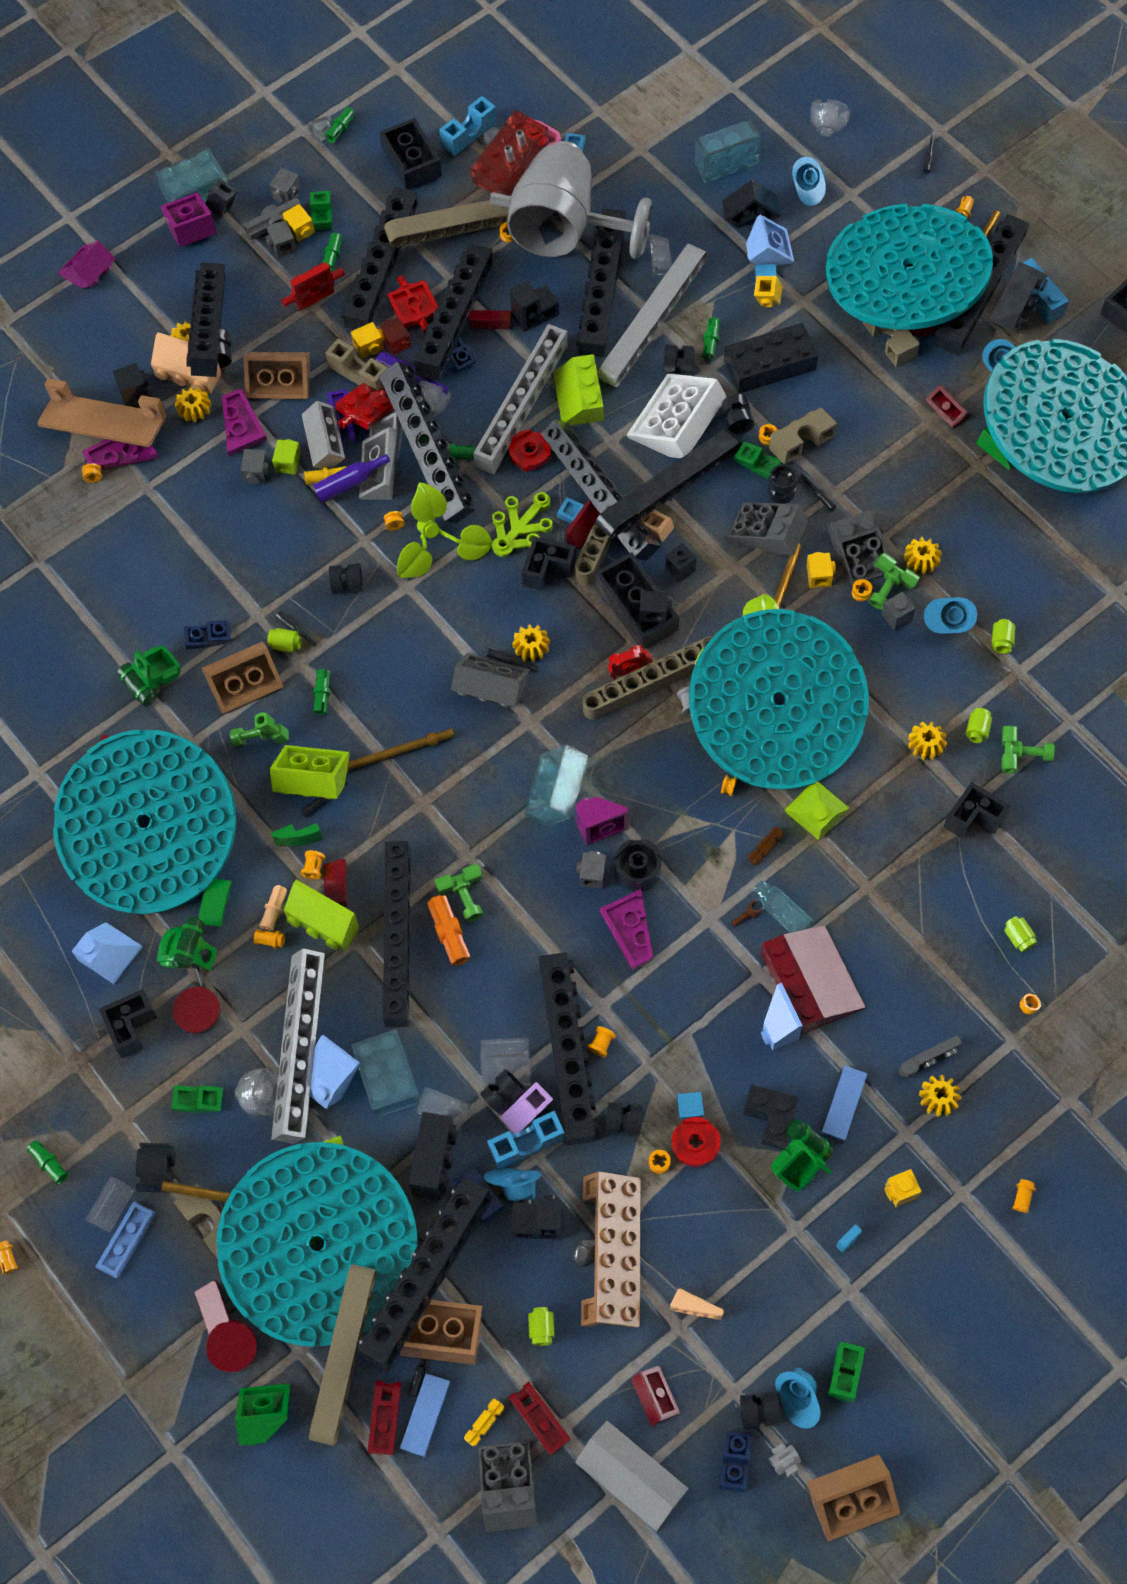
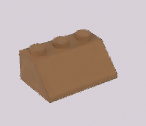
M247 352L243 356L246 398L308 399L310 385L309 352Z
M263 641L202 668L222 714L284 687Z
M431 1300L402 1348L401 1356L476 1365L480 1341L482 1306Z
M880 1455L807 1482L813 1506L828 1542L900 1514L891 1475Z

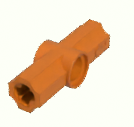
M446 895L433 897L427 902V905L435 922L434 927L441 945H444L452 966L465 964L470 960V954L462 938L463 933L457 917H454Z

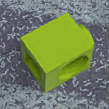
M277 439L272 460L276 473L296 475L301 456L298 442L290 439Z

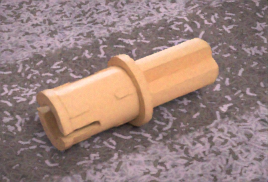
M277 885L273 888L269 902L264 906L266 910L259 925L261 929L270 932L274 931L278 915L283 911L281 907L287 893L285 887Z

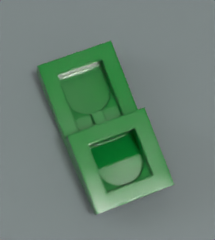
M330 191L310 192L311 219L314 230L332 229Z
M743 442L734 457V460L767 479L770 478L772 468L783 464L778 458L763 453V448L747 442Z
M317 823L296 832L291 824L271 833L276 846H301L323 839Z
M216 878L205 889L199 913V919L204 924L218 927L223 926L226 904L229 903L232 881Z
M174 1085L171 1111L220 1112L223 1087Z

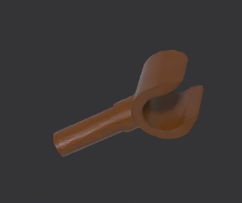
M757 900L751 901L747 911L731 921L733 926H736L746 918H757L760 915L762 907L759 910L752 909L756 905Z

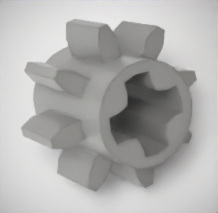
M781 1443L771 1450L774 1455L769 1460L779 1476L785 1473L787 1477H790L798 1472L797 1464L801 1463V1459L792 1445L785 1447Z

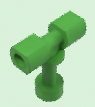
M882 553L874 564L875 567L885 573L884 578L886 581L879 593H873L869 599V603L879 610H883L884 602L887 601L886 597L893 585L901 583L910 590L920 578L908 568L905 570L895 565L896 560L886 553Z
M264 712L254 716L256 728L246 731L242 728H236L230 731V740L235 747L245 745L247 739L259 736L263 740L269 736L278 744H284L289 740V730L281 724H274V719Z
M1003 726L1002 746H1005V754L1002 756V773L1015 774L1017 771V759L1020 760L1022 755L1042 756L1043 761H1053L1054 743H1044L1043 747L1022 746V741H1017V727Z
M478 864L463 868L462 873L451 877L448 874L434 879L435 887L440 896L451 891L454 894H460L466 908L463 911L466 922L476 921L483 916L480 905H474L468 891L472 883L483 880Z

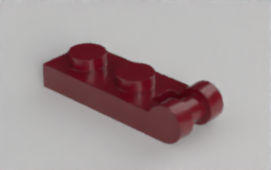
M376 1380L368 1454L394 1456L402 1382L394 1381L393 1384L384 1383L383 1380ZM383 1394H392L391 1401L382 1400Z
M529 1381L523 1385V1389L515 1394L513 1392L508 1396L511 1403L550 1456L571 1441ZM530 1397L533 1403L525 1407L522 1402Z

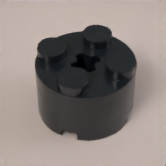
M631 839L624 842L618 848L615 857V875L618 882L624 888L634 892L639 889L644 892L652 888L658 882L661 875V855L657 846L646 839Z
M140 1142V1149L137 1151L136 1176L140 1177V1183H136V1191L167 1193L161 1191L163 1181L174 1183V1176H172V1170H170V1167L175 1166L176 1163L174 1146H170V1143Z

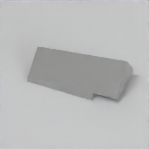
M396 412L370 428V438L362 441L361 462L368 463L385 454L390 458V462L374 470L368 480L360 484L359 498L362 500H392L403 431Z
M608 1421L590 1438L575 1462L656 1532L688 1491V1488Z

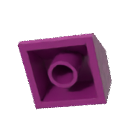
M198 192L160 206L171 234L179 247L190 245L195 241L217 234L212 213Z
M98 240L83 245L57 273L80 288H92L99 282L98 277L102 273H107L112 268L111 263L115 258Z
M597 796L591 799L584 798L575 805L576 824L586 846L629 829V811L625 806Z

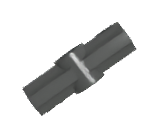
M294 198L278 207L269 205L263 209L261 215L243 223L249 239L253 240L267 233L268 226L284 221L282 213L298 204L301 205L299 199Z

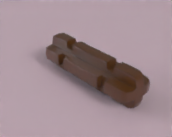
M773 827L769 832L770 834L766 835L757 845L756 849L749 854L748 860L755 866L759 865L762 858L766 857L776 845V842L780 841L784 834L780 828Z

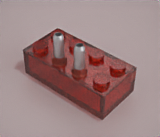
M515 110L471 167L470 173L473 183L490 193L510 196L534 157L550 143L548 127Z

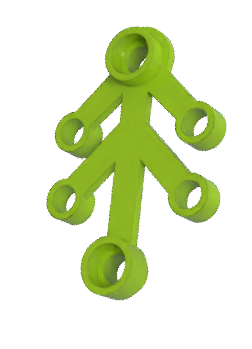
M544 492L537 493L533 498V505L520 520L517 513L518 499L514 496L508 497L505 500V505L509 511L511 530L505 535V514L501 511L495 512L492 515V520L496 526L497 538L492 543V549L498 556L506 557L512 553L513 549L530 547L532 543L530 540L534 536L539 537L535 533L551 532L553 524L549 518H543L540 523L528 525L539 511L544 512L550 508V496ZM497 517H501V518H502V520H499V521H497V520H495V519H496ZM544 524L550 525L549 527H543ZM529 534L527 539L515 540L518 535Z

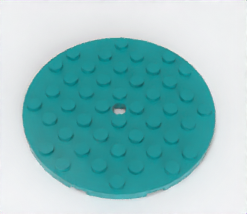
M907 204L892 205L863 215V219L855 224L850 223L840 232L832 243L827 255L826 279L833 298L853 317L881 328L899 330L920 329L954 319L971 308L980 299L991 279L993 255L989 241L978 226H973L968 222L967 217L956 211L930 204H922V207H907ZM909 264H912V265H913V266L907 267V268L905 269V266H907V265H909Z
M1061 339L1042 342L1035 340L1024 343L1012 349L1000 360L986 383L983 401L985 419L989 432L999 450L1024 475L1044 486L1064 492H1096L1115 485L1127 476V376L1116 364L1113 363L1111 365L1101 358L1099 352L1082 344ZM1062 412L1068 413L1070 418L1065 420L1066 418L1062 415Z
M768 609L756 611L727 624L714 635L702 650L694 666L689 685L691 720L696 735L705 751L716 764L731 776L744 783L764 789L790 790L801 788L820 781L835 772L845 763L857 747L864 732L863 729L869 709L866 677L862 666L852 652L851 646L836 630L823 621L793 610ZM780 693L784 696L785 702L783 705L775 704L773 700L774 694Z
M160 730L126 731L110 736L91 747L77 763L73 764L66 774L58 791L54 806V842L60 861L69 877L93 900L106 907L127 913L152 914L164 912L182 906L199 896L211 885L223 869L229 858L235 838L236 808L230 785L218 764L193 742L181 736ZM143 815H147L150 818L147 828H142L139 825V819Z
M326 1142L304 1143L283 1148L254 1165L239 1181L228 1197L220 1217L216 1239L218 1268L221 1279L229 1297L240 1313L262 1332L275 1339L309 1347L331 1345L351 1264L377 1270L363 1331L364 1334L372 1327V1320L376 1313L382 1311L386 1304L385 1300L388 1293L396 1288L401 1272L404 1268L409 1267L412 1262V1255L418 1247L417 1228L412 1207L394 1176L382 1164L367 1154L348 1146ZM314 1236H320L324 1240V1247L320 1251H315L311 1248L310 1241Z

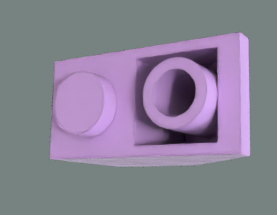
M535 1082L500 1119L513 1133H518L553 1098Z

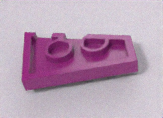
M240 388L222 396L228 456L266 441V434L242 389Z
M108 439L82 451L88 464H98L101 466V470L159 458L152 445L145 447Z
M641 889L600 908L604 921L632 971L653 961Z

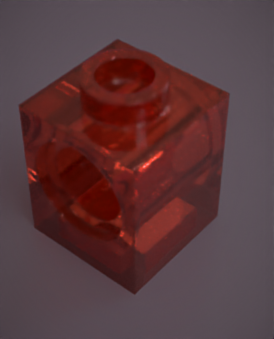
M399 317L387 320L380 325V329L385 337L384 342L392 355L411 347L410 335Z

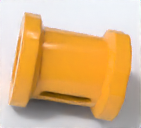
M306 851L304 855L306 857L305 866L300 874L305 878L318 880L321 878L320 868L322 861L325 860V855L318 851Z
M597 1026V1033L587 1048L591 1053L605 1058L607 1056L606 1051L611 1041L615 1040L616 1034L605 1027Z

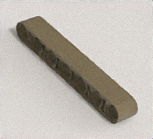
M490 200L394 219L387 222L384 229L392 247H401L501 226L507 222L509 207L490 204Z
M714 636L701 639L587 693L582 701L585 717L592 720L598 719L691 675L695 661L687 659L690 657L697 659L700 651ZM668 667H675L676 670H669V669H667V668H668ZM649 676L657 677L654 680L648 679ZM635 685L637 688L630 689L628 686ZM611 694L617 695L616 698H609L608 696ZM590 704L598 705L595 708L588 707Z
M355 1264L350 1266L310 1428V1441L335 1446L359 1352L358 1344L363 1335L376 1281V1269Z

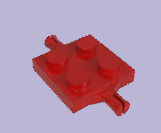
M324 262L302 275L296 276L290 280L292 287L291 295L281 299L283 306L286 307L295 302L296 307L301 311L335 293V280L345 276V272L340 268L331 273L330 267Z
M404 275L398 276L397 281L400 288L387 294L388 301L402 329L420 324L423 333H426L427 321L433 319L435 309H439L425 280L408 284Z
M362 383L336 402L335 409L345 416L338 421L339 426L344 429L350 423H355L368 430L392 412L394 408L390 399L386 397L388 394L385 388L376 391Z

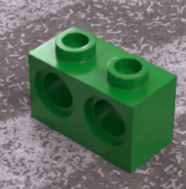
M839 1342L827 1397L853 1403L865 1352L864 1347Z

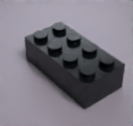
M803 323L726 345L724 348V363L738 394L808 373L817 368L818 354Z
M633 552L595 572V586L637 645H641L643 649H646L679 630V616L673 608H671V614H667L666 623L639 621L641 591H661Z

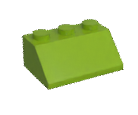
M594 354L571 358L553 372L561 421L567 422L570 425L604 421V408Z
M285 745L270 768L272 792L337 799L345 786L349 752Z
M295 880L284 908L287 922L296 928L301 926L306 929V933L315 939L320 937L325 940V944L331 949H340L345 952L360 930L355 913L302 882Z

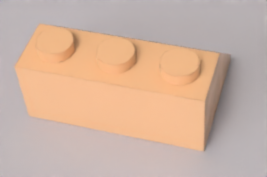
M157 332L151 361L155 376L161 380L175 382L179 386H191L194 389L199 387L202 392L206 391V393L211 394L222 375L219 364L217 367V377L191 376V367L186 366L188 342Z

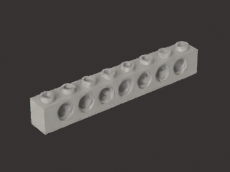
M550 324L547 325L474 451L476 468L495 474L509 449L511 439L519 432L568 346L566 330Z
M304 948L292 955L271 1137V1140L292 1144L305 1139L325 955V953Z

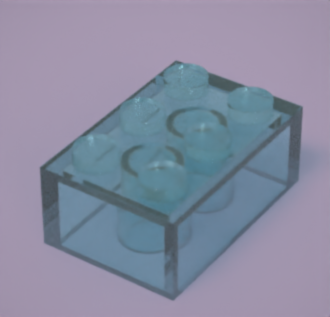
M751 119L695 139L694 166L704 183L759 163L761 136Z
M209 148L155 172L159 188L168 203L197 192L205 203L210 189L220 179L227 183L226 175Z
M567 744L541 754L524 815L545 826L571 818L575 812L577 795L581 791L580 784L587 769L588 756Z
M397 1029L351 1044L355 1059L360 1062L358 1068L375 1118L421 1103Z

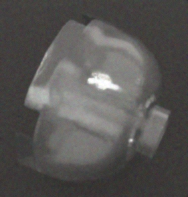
M821 99L815 100L810 110L812 126L817 131H820V134L823 136L836 134L847 125L851 109L847 110L848 106L839 101L827 99V103H821Z
M420 381L419 384L423 389L425 400L431 406L432 415L438 416L442 414L448 407L451 393L448 391L446 395L442 392V387Z
M255 1068L242 1075L235 1089V1097L246 1113L255 1116L274 1114L276 1101L275 1085L278 1083L275 1072L271 1068Z

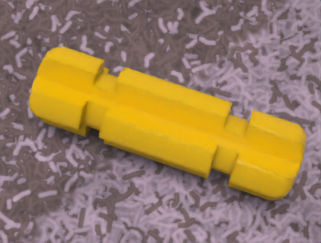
M493 1399L487 1406L489 1409L482 1412L473 1424V1430L469 1429L464 1436L465 1441L471 1446H477L481 1440L480 1436H484L496 1421V1415L500 1416L505 1407L498 1400Z

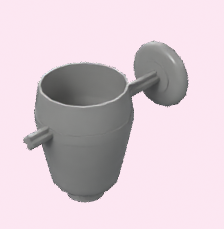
M567 141L546 146L539 151L516 184V187H514L512 196L491 193L490 204L509 207L507 226L509 234L515 242L528 252L546 257H558L568 254L578 244L587 224L631 232L629 253L633 259H640L646 246L652 217V201L648 197L640 200L634 221L591 213L592 175L590 162L577 145ZM556 210L563 223L564 233L559 238L545 245L539 227Z

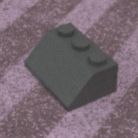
M467 653L455 665L451 690L456 691L461 696L471 695L479 697L478 699L484 702L494 701L500 703L503 707H515L521 700L530 669Z

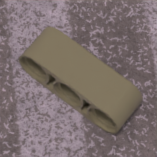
M596 524L592 527L575 564V577L581 585H589L595 580V572L600 569L611 545V538ZM588 570L589 572L583 573L581 571Z

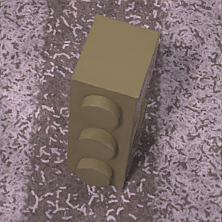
M862 322L873 337L879 334H889L892 336L886 342L885 353L895 367L917 357L920 344L917 337L913 336L909 330L881 328Z
M337 339L325 352L330 369L358 385L365 383L376 391L384 388L379 375L388 369L385 365L373 358H370L367 363L363 362L356 355L355 348L340 339Z
M821 407L809 412L799 420L792 421L781 430L774 431L771 434L769 449L783 464H787L802 455L804 444L802 439H809L817 446L833 439L837 423Z
M182 1195L173 1203L192 1226L202 1219L213 1220V1230L203 1241L218 1259L216 1239L223 1207L220 1205L216 1208L210 1199Z

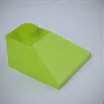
M818 781L810 784L785 809L789 816L818 840L849 811L848 806Z

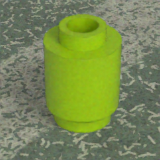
M1001 619L993 624L992 646L996 653L1007 654L1014 647L1016 626L1010 620Z
M281 628L270 629L267 645L272 647L273 650L295 653L296 649H300L301 636H298L297 631Z
M975 708L970 714L965 735L971 742L981 743L988 739L992 723L991 712L984 708Z
M1015 916L1005 923L1007 926L1004 929L1005 933L1015 948L1020 949L1022 953L1038 943L1035 939V933L1024 917L1018 918Z
M547 1307L533 1308V1312L528 1314L529 1339L532 1340L533 1346L551 1345L552 1338L555 1337L553 1312H549Z

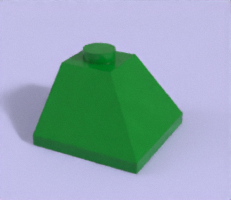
M290 1383L239 1389L235 1417L239 1446L266 1443L287 1420L291 1390Z

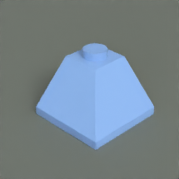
M759 215L746 243L748 259L754 264H776V266L792 264L794 258L787 229Z
M105 922L86 932L74 947L72 953L78 961L115 985L142 950L143 946Z
M782 983L776 987L764 1021L763 1031L761 1032L765 1044H770L772 1050L799 1040L802 1024Z
M324 1035L320 1037L314 1050L310 1097L327 1109L342 1099L360 1062Z

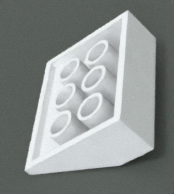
M667 374L627 433V437L668 457L681 459L692 451L721 407L722 401L727 396L717 379Z

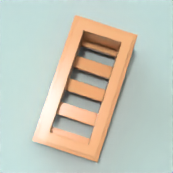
M656 510L641 519L656 540L663 542L674 529L672 519Z
M681 1288L677 1290L670 1305V1310L711 1319L721 1320L724 1314L723 1309Z

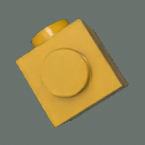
M300 204L282 213L283 219L286 221L297 242L315 233L312 219Z
M757 276L754 296L763 307L770 308L773 305H780L783 285L777 276Z
M373 322L351 331L353 345L361 359L375 355L384 349V334L380 328H376Z
M816 552L808 555L806 567L809 587H831L836 567L835 561H831L830 553Z
M911 1169L888 1178L885 1187L886 1195L890 1201H893L895 1207L918 1199L922 1192Z

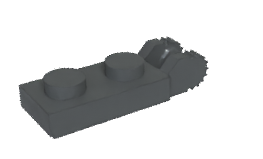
M956 1035L906 1060V1062L904 1061L898 1068V1075L905 1079L909 1078V1076L915 1075L919 1067L923 1066L926 1069L936 1064V1059L943 1055L945 1058L958 1053L957 1048L962 1044L960 1038Z

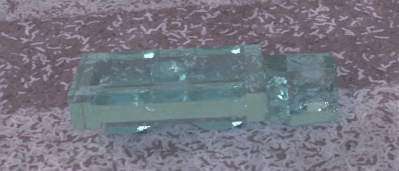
M763 880L755 886V891L761 896L759 901L763 904L762 907L790 933L805 930L813 922V919L776 886L771 888Z

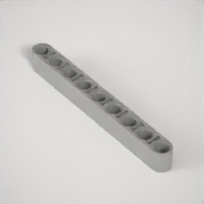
M691 244L685 246L601 365L597 374L598 379L614 387L620 385L703 267L708 255L706 251Z

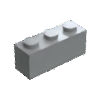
M316 401L302 413L313 467L322 470L323 467H327V469L335 468L345 459L334 407Z

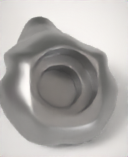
M595 1239L581 1240L576 1245L573 1259L580 1267H585L594 1261Z

